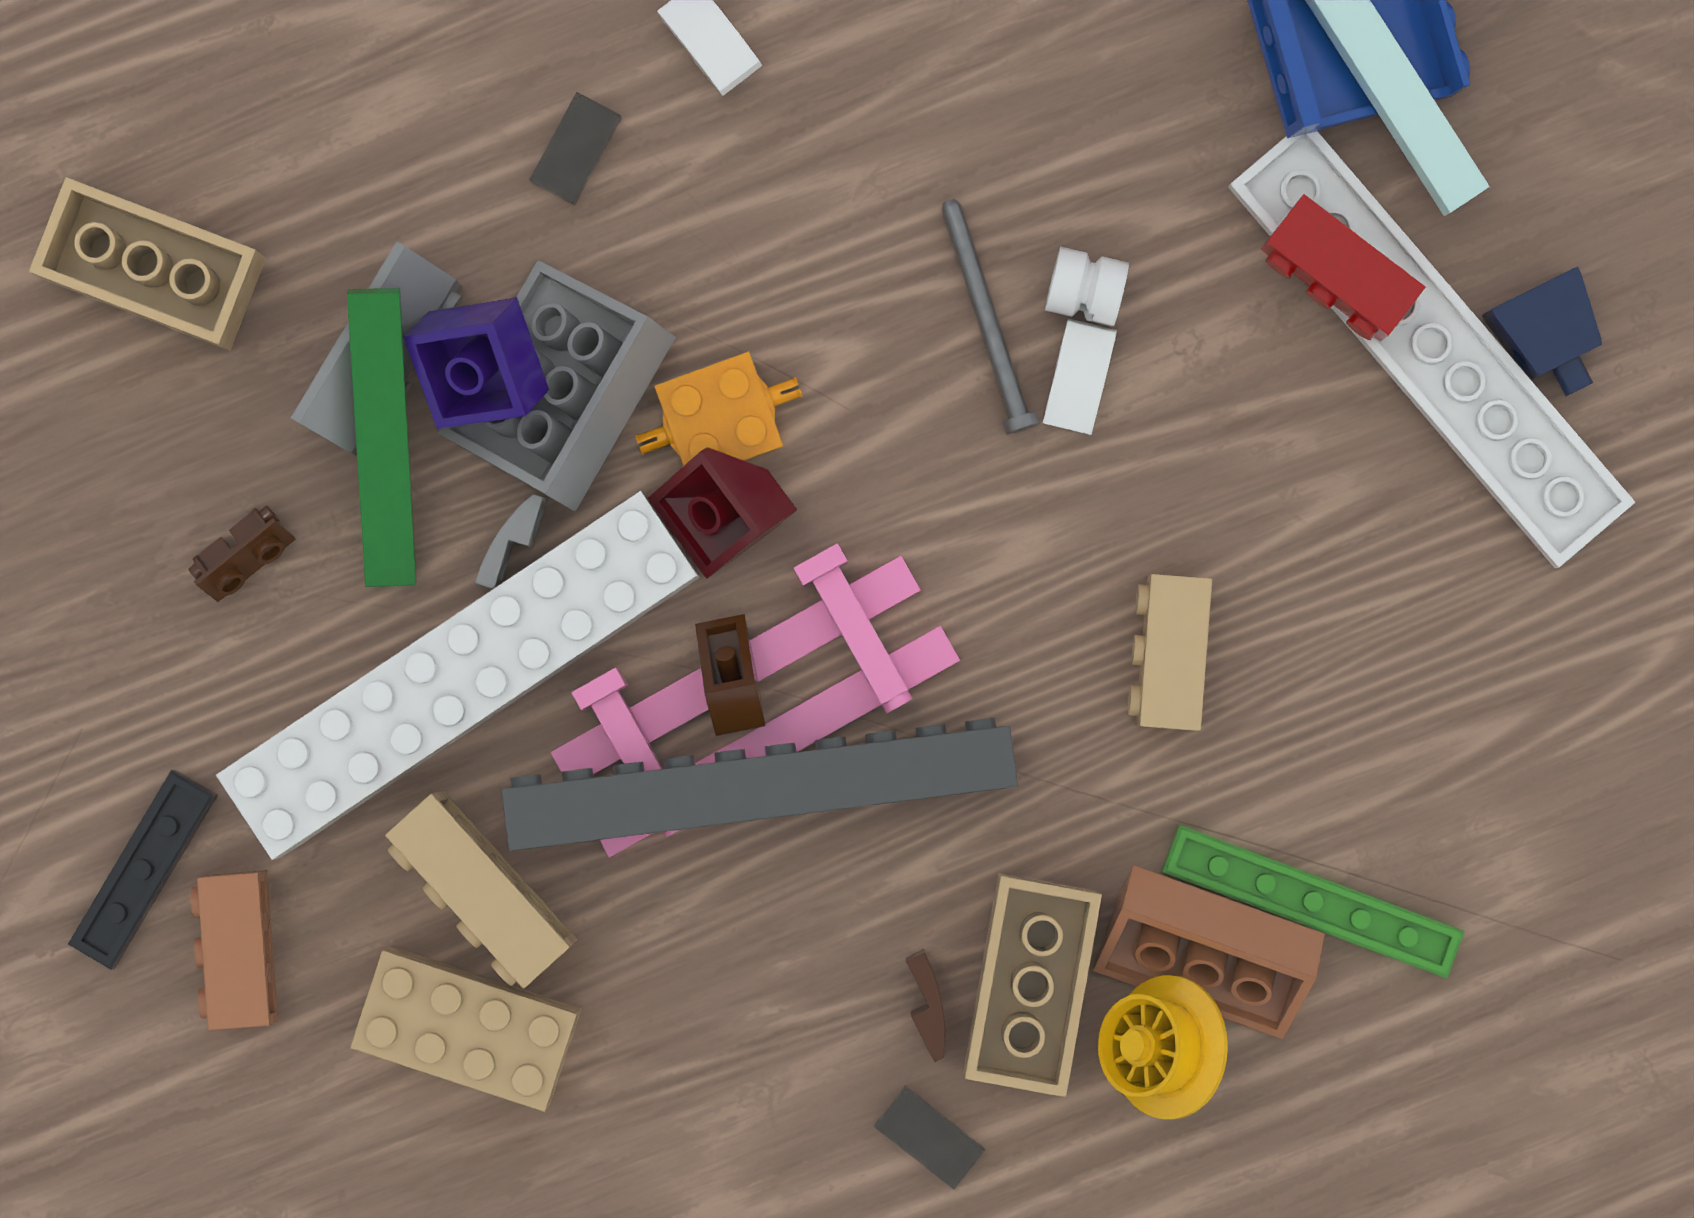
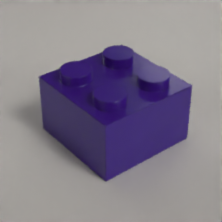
M517 297L429 311L403 336L437 429L526 416L549 391Z

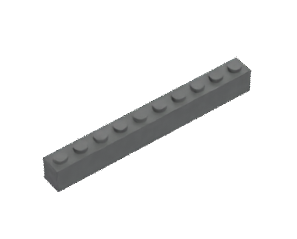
M995 718L966 721V731L946 733V725L939 724L915 728L916 737L897 740L896 730L865 734L866 744L847 746L846 737H834L815 740L816 750L796 752L795 743L765 746L766 756L746 758L745 749L714 753V763L695 765L694 755L664 759L665 769L644 771L643 762L613 765L614 775L594 778L592 768L563 771L562 782L542 784L541 774L510 778L511 788L501 789L508 851L1017 787L1018 781L1010 726L996 727Z

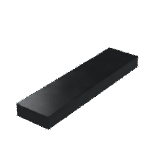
M176 770L170 771L68 945L110 970L116 968L218 796L217 794Z

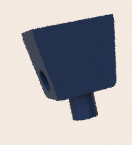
M1578 266L1482 315L1486 324L1530 380L1552 370L1565 396L1593 383L1580 355L1602 345V339Z

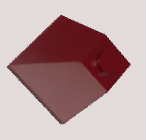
M708 447L700 451L647 498L706 579L767 536L797 511V508L768 469Z

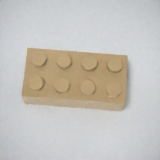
M65 177L29 272L48 282L231 351L265 264L266 257L251 247Z
M445 791L431 793L385 835L392 843L388 848V852L395 861L407 872L412 868L417 870L427 882L422 887L426 895L441 910L446 906L453 910L462 920L456 925L458 930L475 948L483 944L496 958L491 963V966L508 985L512 986L517 982L523 989L526 988L578 941L575 935Z
M998 873L963 1068L965 1079L1066 1097L1102 898L1100 892Z
M390 946L381 952L350 1048L545 1112L551 1104L582 1008Z

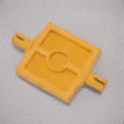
M748 351L657 384L654 387L663 409V426L635 435L637 443L657 437L656 441L640 446V451L642 455H645V453L671 445L680 456L684 466L707 447L741 460H747L783 447L775 424L774 406L803 397L800 388L783 395L780 394L781 391L798 386L797 379L793 377V379L767 388V385L757 375Z

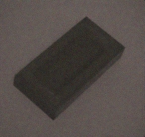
M576 92L531 175L530 182L575 206L622 119L621 115Z
M906 1085L874 1124L876 1129L952 1189L957 1187L985 1151V1147Z

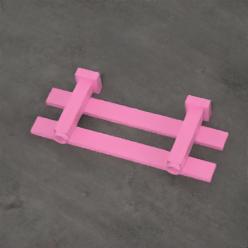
M838 543L793 568L803 587L813 583L822 600L750 640L758 682L841 635L844 637L862 670L765 724L766 726L755 729L716 752L745 749L746 758L766 756L765 746L795 743L796 752L813 744L815 740L822 739L882 705L886 714L913 699L908 691L909 689L960 661L941 626L888 655L869 621L871 618L921 591L902 556L897 557L851 584H848L839 568L847 564L848 561ZM616 667L571 692L581 710L593 708L601 724L550 752L560 771L592 768L593 774L620 759L623 764L643 762L644 771L663 769L649 743L709 710L704 693L701 668L630 708L620 690L629 685L621 670ZM713 753L695 763V765L714 763L715 754ZM679 830L667 831L663 833L665 837H668ZM651 834L599 841L610 858Z

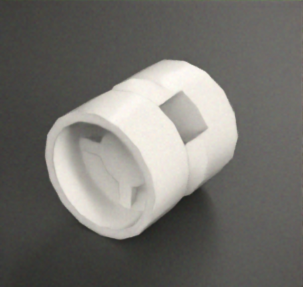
M1060 246L1051 278L1045 311L1072 317L1080 310L1084 312L1087 321L1114 326L1126 284L1129 262L1102 256L1094 263L1090 262L1088 253Z

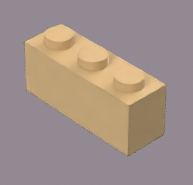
M1150 574L1147 576L1146 585L1138 584L1135 612L1137 615H1144L1143 634L1134 635L1132 665H1140L1139 686L1130 685L1128 696V715L1136 716L1135 726L1201 731L1212 579Z

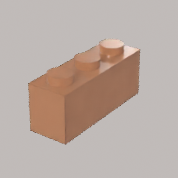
M267 870L197 877V887L191 888L190 904L193 917H200L201 937L195 938L194 941L195 963L197 968H203L205 988H200L198 991L200 1018H207L208 1031L269 1026L277 1022L278 1014Z

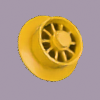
M1173 975L1151 978L1137 986L1128 996L1115 1003L1102 1022L1098 1038V1055L1104 1075L1116 1090L1124 1094L1138 1110L1148 1116L1158 1119H1180L1197 1112L1216 1092L1226 1067L1228 1041L1222 1014L1209 993L1190 979Z

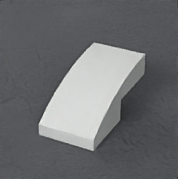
M671 0L657 11L662 21L690 53L695 64L722 96L762 66L759 59L713 0Z
M1068 318L1043 416L1044 424L1092 435L1117 330Z

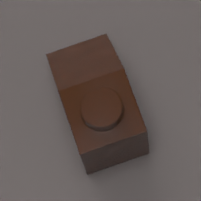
M745 614L695 624L704 693L715 735L719 736L766 726Z

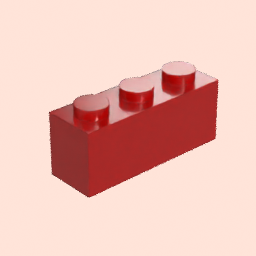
M1305 194L1295 203L1260 249L1268 255L1265 262L1274 271L1288 279L1292 275L1296 276L1309 286L1306 293L1312 300L1329 310L1334 305L1349 317L1346 324L1354 332L1367 340H1371L1373 336L1380 341L1388 337L1426 288V286Z

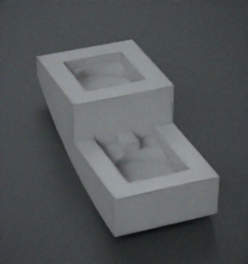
M534 494L531 495L508 518L497 533L484 557L475 581L476 584L492 589L502 584L513 544L517 543L530 548L534 547L547 503L545 498Z

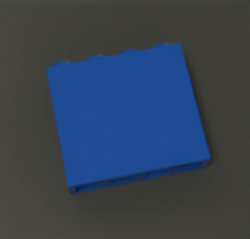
M1247 0L1287 139L1378 116L1377 111L1305 0ZM1370 0L1435 101L1452 97L1470 85L1469 60L1465 52L1460 50L1454 30L1456 27V16L1449 2H1446V0Z

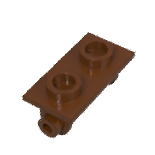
M267 505L260 511L254 508L251 513L229 530L238 542L237 545L231 549L222 537L218 538L193 558L194 564L188 570L196 579L194 581L196 586L219 602L225 596L237 592L243 586L245 580L262 566L279 558L284 549L296 539L278 523L280 520Z

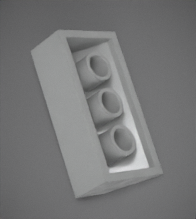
M397 241L368 288H400L403 336L429 311L459 307L463 296L458 294L462 285L455 278ZM348 321L292 414L291 419L357 456ZM403 338L407 394L411 383L406 378L414 365Z

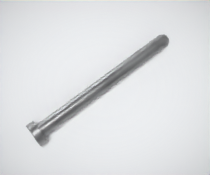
M956 199L948 200L943 203L942 213L1009 417L1008 420L1002 422L1005 433L1010 435L1033 428L1040 423L1036 412L1028 413L961 204Z

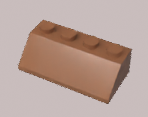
M1133 865L1118 896L1093 971L1136 987L1151 978L1163 975L1181 976L1190 979L1209 993L1217 1004L1223 1018L1283 1039L1317 978L1325 934Z

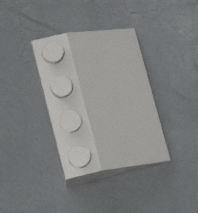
M537 260L519 291L517 299L549 391L526 416L440 428L438 434L576 512L676 337L648 316Z

